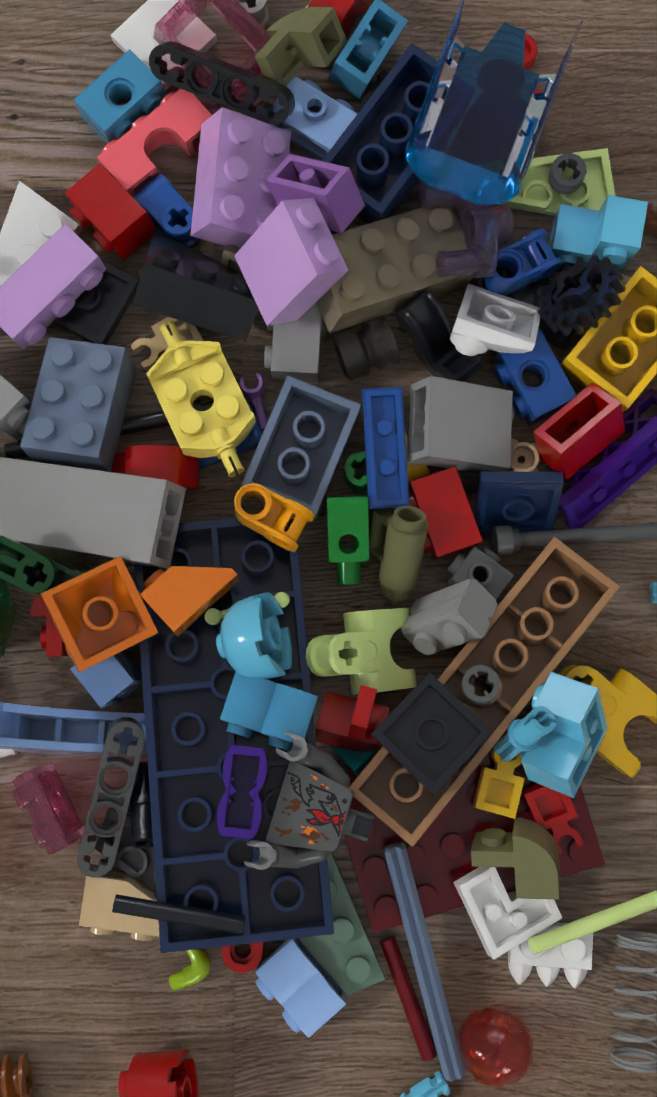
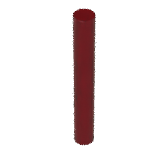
M388 936L380 940V945L422 1061L432 1060L437 1056L436 1049L395 936Z

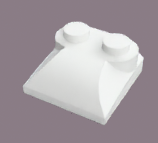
M468 284L450 340L458 352L467 356H476L477 354L485 353L488 349L511 354L530 352L535 346L540 322L538 310L541 308Z

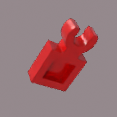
M535 784L522 790L535 822L545 829L551 828L549 833L557 844L559 855L562 854L559 839L564 835L572 836L577 847L582 846V837L575 825L567 822L578 817L569 796L540 784Z

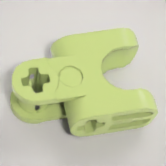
M409 608L343 613L345 633L322 635L313 638L306 648L307 666L312 673L321 677L349 675L351 695L359 694L361 685L377 689L376 693L415 688L417 686L415 669H402L393 661L390 652L391 637L394 632L403 627L409 616Z

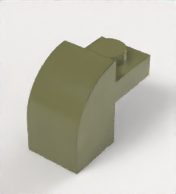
M308 7L294 11L271 25L266 30L270 40L256 54L255 59L265 78L287 86L303 66L327 67L348 41L334 7Z
M516 817L513 832H505L498 828L475 832L471 848L472 866L514 867L516 898L559 900L561 882L559 850L554 838L543 826L532 820Z

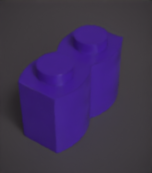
M232 745L225 756L223 781L226 791L219 802L217 810V826L221 836L253 839L260 827L263 804L259 792L264 786L268 773V760L263 748Z

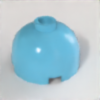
M266 592L240 600L227 610L221 623L220 634L216 637L218 652L241 675L271 679L286 675L283 670L291 668L292 645L288 627L280 628L277 616L284 613L275 596Z

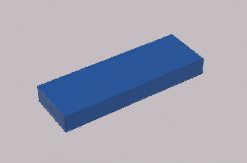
M402 387L362 389L368 510L396 509L401 506H410Z

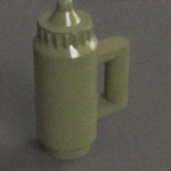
M412 506L398 507L394 510V513L390 509L373 510L369 551L381 560L379 572L380 590L394 605L398 604L399 601L409 599L418 584L429 528L426 514L419 508Z

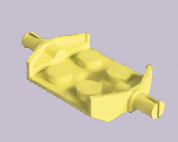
M168 321L172 336L165 323L159 328L168 347L146 374L183 455L197 458L217 456L218 459L222 460L229 477L236 476L231 464L233 462L238 475H240L245 469L236 454V447L248 437L256 424L255 415L251 412L222 352L220 343L182 340L175 322ZM200 396H209L214 400L212 407L206 411L195 410L193 402Z

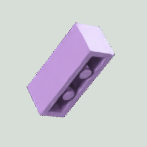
M66 224L0 286V327L23 350L28 345H34L39 342L46 334V328L57 317L61 318L68 314L73 308L75 300L85 290L88 291L97 286L103 277L102 273L107 270L99 256Z

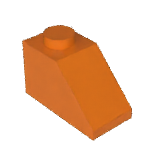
M171 566L165 572L162 569L154 572L143 583L145 590L140 596L178 637L236 585L239 579L238 574L232 568Z

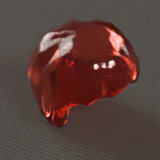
M487 1007L482 1010L472 1011L461 1024L459 1043L463 1065L475 1077L477 1082L489 1087L502 1088L505 1085L518 1082L533 1065V1040L530 1036V1030L517 1016L496 1008Z

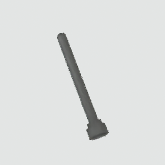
M657 523L519 532L518 528L512 529L510 525L493 526L491 529L492 552L499 557H509L513 555V552H519L520 548L547 546L554 537L565 545L657 539Z

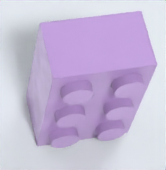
M223 107L201 124L190 236L223 246L230 245L238 249L242 248L276 208V201L266 180L289 155L290 131Z

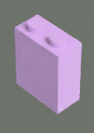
M314 198L282 200L235 254V259L266 326L297 321L349 271Z

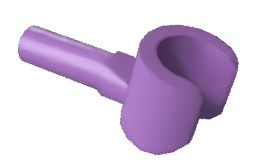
M256 373L258 386L254 389H247L244 379L241 377L240 387L246 399L251 401L259 428L264 430L268 421L262 400L265 393L263 379L260 374Z

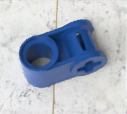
M159 173L132 196L147 212L154 226L162 234L190 248L196 246L200 241L199 238L190 236L193 208L180 196L175 187L163 174Z
M538 229L526 235L518 242L497 251L493 255L484 274L485 287L489 291L506 296L532 282L545 279L559 270L564 262L560 257L556 258L546 240L548 236L546 230ZM496 268H507L513 277H501L497 273Z

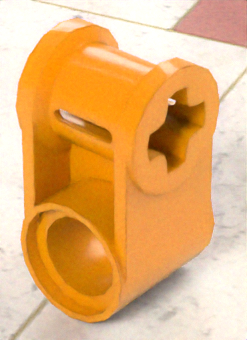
M256 483L246 484L241 487L234 499L235 516L243 526L254 530L272 543L291 552L297 551L299 546L296 542L306 523L312 522L315 517L311 510L300 503L284 498ZM247 498H258L262 501L264 509L258 514L251 515L242 509V502ZM291 519H294L288 531L286 532L285 529Z

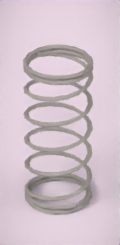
M620 931L616 934L617 943L615 944L617 946L643 950L657 955V934L642 931ZM631 939H640V940L652 941V942H656V943L641 942V941H635V940H631ZM616 964L614 966L618 970L642 972L657 978V974L653 973L657 971V967L639 968L625 964ZM621 986L613 988L615 992L620 994L645 996L657 1002V997L653 996L657 994V990L643 992ZM614 1009L612 1011L618 1017L645 1019L657 1025V1021L652 1019L657 1017V1013L643 1015L623 1009ZM613 1032L610 1034L612 1038L619 1041L647 1043L657 1049V1045L653 1042L657 1041V1036L643 1038L625 1032ZM617 1047L609 1052L610 1061L620 1068L639 1073L657 1072V1054L633 1047ZM616 1056H637L651 1061L629 1062Z

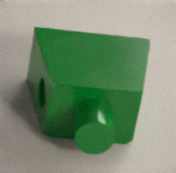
M327 496L329 562H337V584H360L361 562L369 561L368 496ZM347 534L354 535L355 547L352 549L342 548V536Z

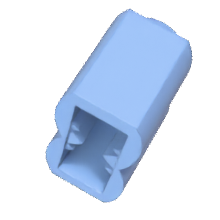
M298 938L285 940L256 968L255 973L258 979L255 982L257 987L268 1000L271 1001L275 998L285 1010L282 1012V1016L289 1027L296 1033L301 1030L307 1037L312 1036L347 1004V996Z

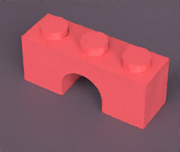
M183 89L171 92L163 98L160 106L148 116L144 115L138 118L131 126V129L121 138L107 143L101 154L97 156V159L111 176L133 196L158 175L156 166L151 162V157L158 148L165 145L177 146L190 159L199 153L201 124L210 118L212 114L193 93Z

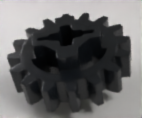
M592 255L588 262H585L582 257H578L574 266L570 267L566 263L563 265V271L559 274L550 275L553 281L551 285L541 287V291L545 296L537 299V304L541 308L538 310V313L554 333L560 330L564 336H568L572 329H575L579 335L583 334L585 326L591 324L593 328H597L599 326L598 320L601 317L610 318L612 316L609 308L621 304L622 301L618 294L625 291V286L621 282L623 277L616 265H613L608 257L600 261L597 255Z

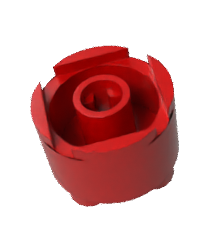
M188 1049L137 1053L131 1060L129 1070L120 1072L118 1081L120 1097H199L198 1076L194 1059H186L190 1051Z

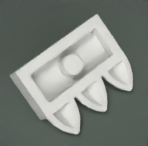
M555 922L554 924L550 925L549 927L545 928L544 930L540 931L535 935L541 934L543 932L549 931L551 929L557 928L567 923ZM593 933L535 955L531 952L528 941L522 942L508 951V967L512 977L521 985L529 976L532 966H536L538 976L544 985L548 987L556 979L560 968H563L568 982L576 989L584 980L587 971L592 970Z

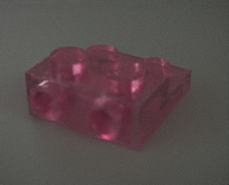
M52 762L32 768L12 780L16 787L13 790L15 801L22 811L28 812L33 822V826H31L33 838L40 848L45 847L48 855L68 847L82 837L84 826Z

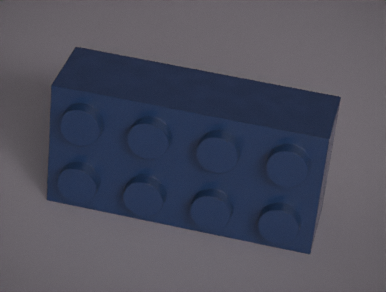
M413 43L407 48L322 160L323 162L350 168L365 205L357 216L367 223L386 219L393 215L468 116L469 108L473 105L477 88Z

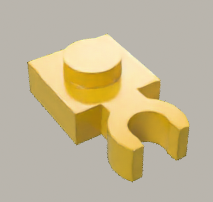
M493 746L491 756L495 762L494 770L482 767L473 807L515 819L525 779L513 775L514 769L522 763L521 753L509 762L501 760L499 754L494 753Z

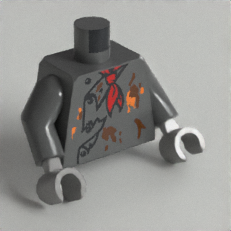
M286 731L284 734L293 739L292 749L284 752L276 748V753L289 760V764L265 842L258 840H249L247 842L248 846L259 847L260 856L255 862L244 861V863L248 867L264 870L268 867L298 869L323 862L328 858L330 852L338 851L342 834L367 842L374 819L372 815L350 809L355 791L349 789L350 778L331 754L306 743L303 737L290 731Z

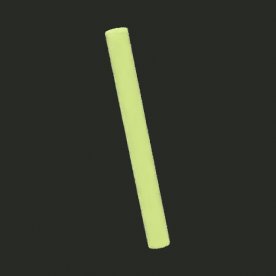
M657 890L527 939L529 948L535 955L657 909Z

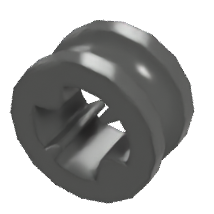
M564 153L554 160L548 175L551 187L561 194L575 192L581 186L587 173L586 164L580 156L573 153ZM566 167L574 170L568 181L561 178L562 171H565Z
M485 665L471 667L462 678V694L467 701L475 705L490 703L495 699L500 690L498 674L494 669ZM478 674L485 675L487 677L486 684L492 686L491 693L488 694L485 690L483 696L475 695V687L469 684V679L473 677L476 680Z

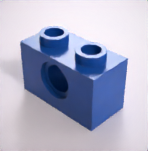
M538 329L535 346L532 351L513 354L497 352L493 359L495 364L492 365L495 377L502 386L506 384L508 389L513 391L512 406L514 412L519 419L525 418L528 426L558 412L577 396L541 329ZM526 372L535 374L539 378L540 386H527L523 382L522 374Z

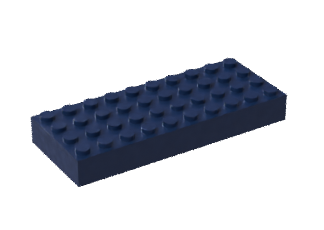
M237 518L179 523L170 567L232 568L238 574L239 582L210 608H215L219 611L226 610L240 600L266 592L271 593L273 596L278 592H285L289 595L290 602L286 607L282 608L284 614L278 615L277 619L280 628H289L292 645L291 668L283 670L286 675L267 680L311 694L310 673L306 662L307 642L298 549L296 552H291L279 547L263 535L243 526ZM291 519L285 529L286 532L288 531L294 519ZM134 564L135 583L139 594L145 590L143 583L159 569L165 572L168 569ZM143 600L158 631L157 634L140 642L157 901L246 916L243 934L158 920L160 952L167 953L334 934L327 859L323 862L298 869L268 867L267 869L259 870L248 867L244 863V861L255 862L260 856L259 847L248 846L247 842L249 840L265 842L289 760L279 756L276 753V747L267 745L269 736L253 731L251 739L227 732L229 723L220 720L236 672L230 666L227 659H223L220 656L216 645V637L220 634L223 619L217 625H209L205 620V613H203L177 637ZM312 715L305 741L317 747L314 715ZM232 745L263 748L267 755V778L259 792L263 804V815L260 827L253 839L221 836L217 826L219 802L226 791L223 781V763Z

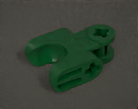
M0 535V578L24 591L34 593L42 598L41 593L85 573L76 568L72 569L66 564L26 544L17 543Z

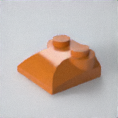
M121 556L41 593L44 603L65 644L66 651L73 660L78 672L158 633Z

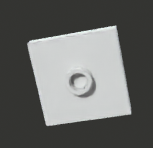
M147 0L111 34L114 44L124 53L130 49L149 69L151 51L164 42H177L202 53H206L217 43L216 34L180 0ZM170 53L162 56V60L167 62L168 70L175 66L186 69L189 63L188 60L187 63L180 66L170 61ZM161 81L165 92L171 85Z

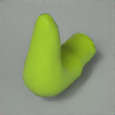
M202 949L186 950L191 964L169 976V983L174 992L187 986L192 987L207 977L211 962Z

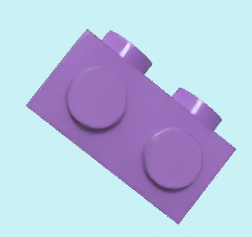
M289 154L266 180L276 201V207L282 200L314 198L329 230L341 234L365 206L349 167Z

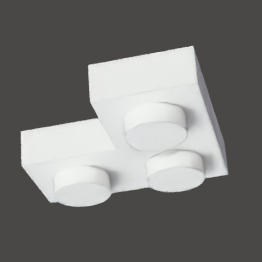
M478 867L454 881V885L484 949L493 960L562 919L554 899L516 898V892L508 896L495 867Z

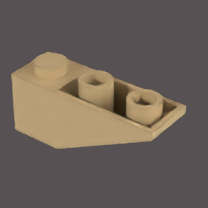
M110 870L101 877H89L86 875L79 926L90 927V932L96 935H113L115 931L131 933L130 937L132 939L140 941H152L155 939V936L159 937L158 920L112 912L116 894L157 901L153 891L137 878L132 879L125 872Z

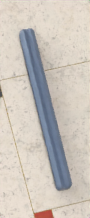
M403 842L389 844L384 847V854L443 1077L446 1081L461 1079L465 1075V1070L407 849Z

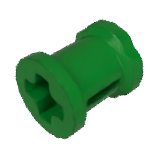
M365 451L351 454L344 466L345 482L347 486L357 492L367 491L366 476L364 475L360 480L356 479L355 470L353 469V467L360 469L363 464L366 465Z

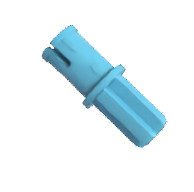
M537 706L523 719H516L511 722L508 732L495 743L494 753L499 754L502 761L509 762L522 751L529 752L535 749L539 739L553 731L556 727V723L551 722L556 719L552 711L544 706Z

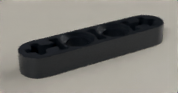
M173 41L164 42L156 46L150 53L149 66L151 72L159 80L272 125L280 124L291 116L295 109L294 95L283 84ZM170 53V61L180 66L187 63L188 60L189 63L186 69L175 66L168 70L167 62L162 60V56ZM200 64L207 66L212 72L213 82L209 87L200 84L196 78V69ZM234 79H240L248 86L249 96L247 100H238L232 94L231 84ZM276 95L279 97L278 104L283 106L284 109L274 113L273 104L261 100L256 106L254 103L258 97L270 100Z

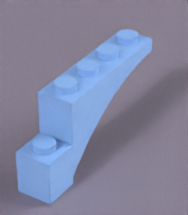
M0 702V749H12L29 754L102 755L110 725L116 719L131 717L136 719L143 727L145 737L141 756H147L144 713L75 710ZM125 727L123 733H115L114 737L120 739L118 755H126L129 741L137 740V737L132 736V729L129 727Z

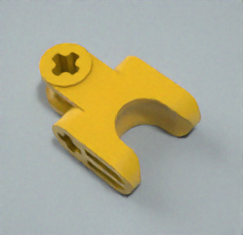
M569 665L558 672L559 675L574 679V677L584 678L582 683L599 689L608 730L596 753L620 773L634 778L641 768V763L627 749L623 737L624 729L632 718L644 715L657 724V694L622 668L608 681L602 674L590 666Z

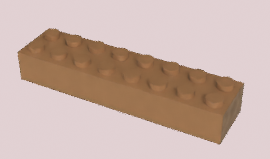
M554 537L497 606L493 618L489 619L490 625L485 637L468 642L437 679L493 732L434 796L382 747L349 787V789L355 791L353 797L413 847L507 730L511 722L515 720L530 701L537 687L546 681L550 673L554 671L620 586ZM473 666H488L494 669L499 676L500 690L495 699L488 704H472L462 694V678L466 671ZM478 674L476 680L473 677L469 679V684L475 687L474 694L477 696H483L485 690L488 694L492 691V686L486 684L487 677L485 675Z

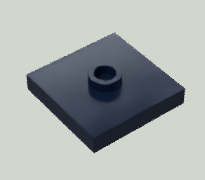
M481 471L474 519L480 535L491 536L492 527L498 525H510L512 529L518 528L519 532L553 530L564 485L563 473Z

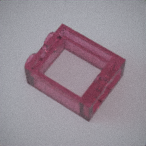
M179 0L155 24L153 38L159 44L168 41L182 44L176 37L211 4L255 51L240 68L258 75L262 73L255 56L270 38L267 32L237 0ZM188 60L187 63L183 64L181 67L184 68V69H186V67H187V65H188V63H189V60ZM201 64L198 65L196 69L197 80L203 86H211L213 76ZM240 79L233 80L231 91L235 98H238L246 89V83Z

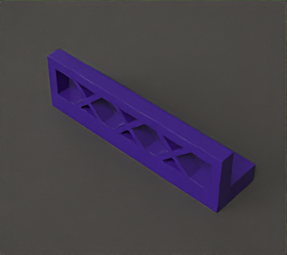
M651 388L623 412L625 432L633 431V435L628 440L618 443L612 442L596 455L604 456L600 464L590 468H584L583 466L568 480L564 479V482L574 481V486L561 496L558 509L566 525L571 529L582 528L657 464V415L641 418L642 413L653 404L657 405L656 390Z

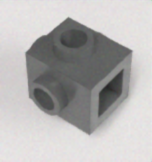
M474 547L467 555L462 551L458 553L447 569L452 573V576L446 583L452 586L470 578L474 579L473 572H476L480 577L479 583L497 600L514 575L500 565L502 559L494 552L485 547L481 550Z

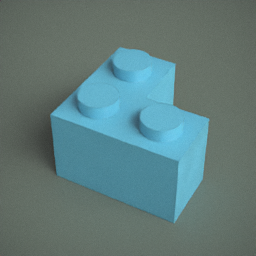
M608 195L599 211L560 204L553 218L549 246L556 258L560 257L564 264L567 263L570 267L576 264L578 257H582L585 262H588L592 255H597L600 261L608 257L622 274L641 248L648 202Z
M551 672L545 684L539 685L535 690L532 698V707L534 709L537 706H544L551 710L556 718L551 722L556 723V727L553 731L539 739L535 749L529 752L522 751L521 762L528 780L574 798L608 730L598 688Z

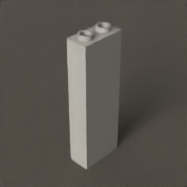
M0 457V535L28 546L111 560L121 556L123 562L169 569L186 488L164 479Z

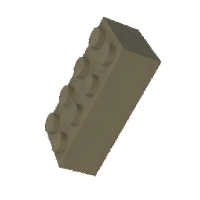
M449 200L343 231L342 234H332L349 271L316 304L329 333L399 311L423 291L431 292L438 298L464 289L478 273L480 267Z

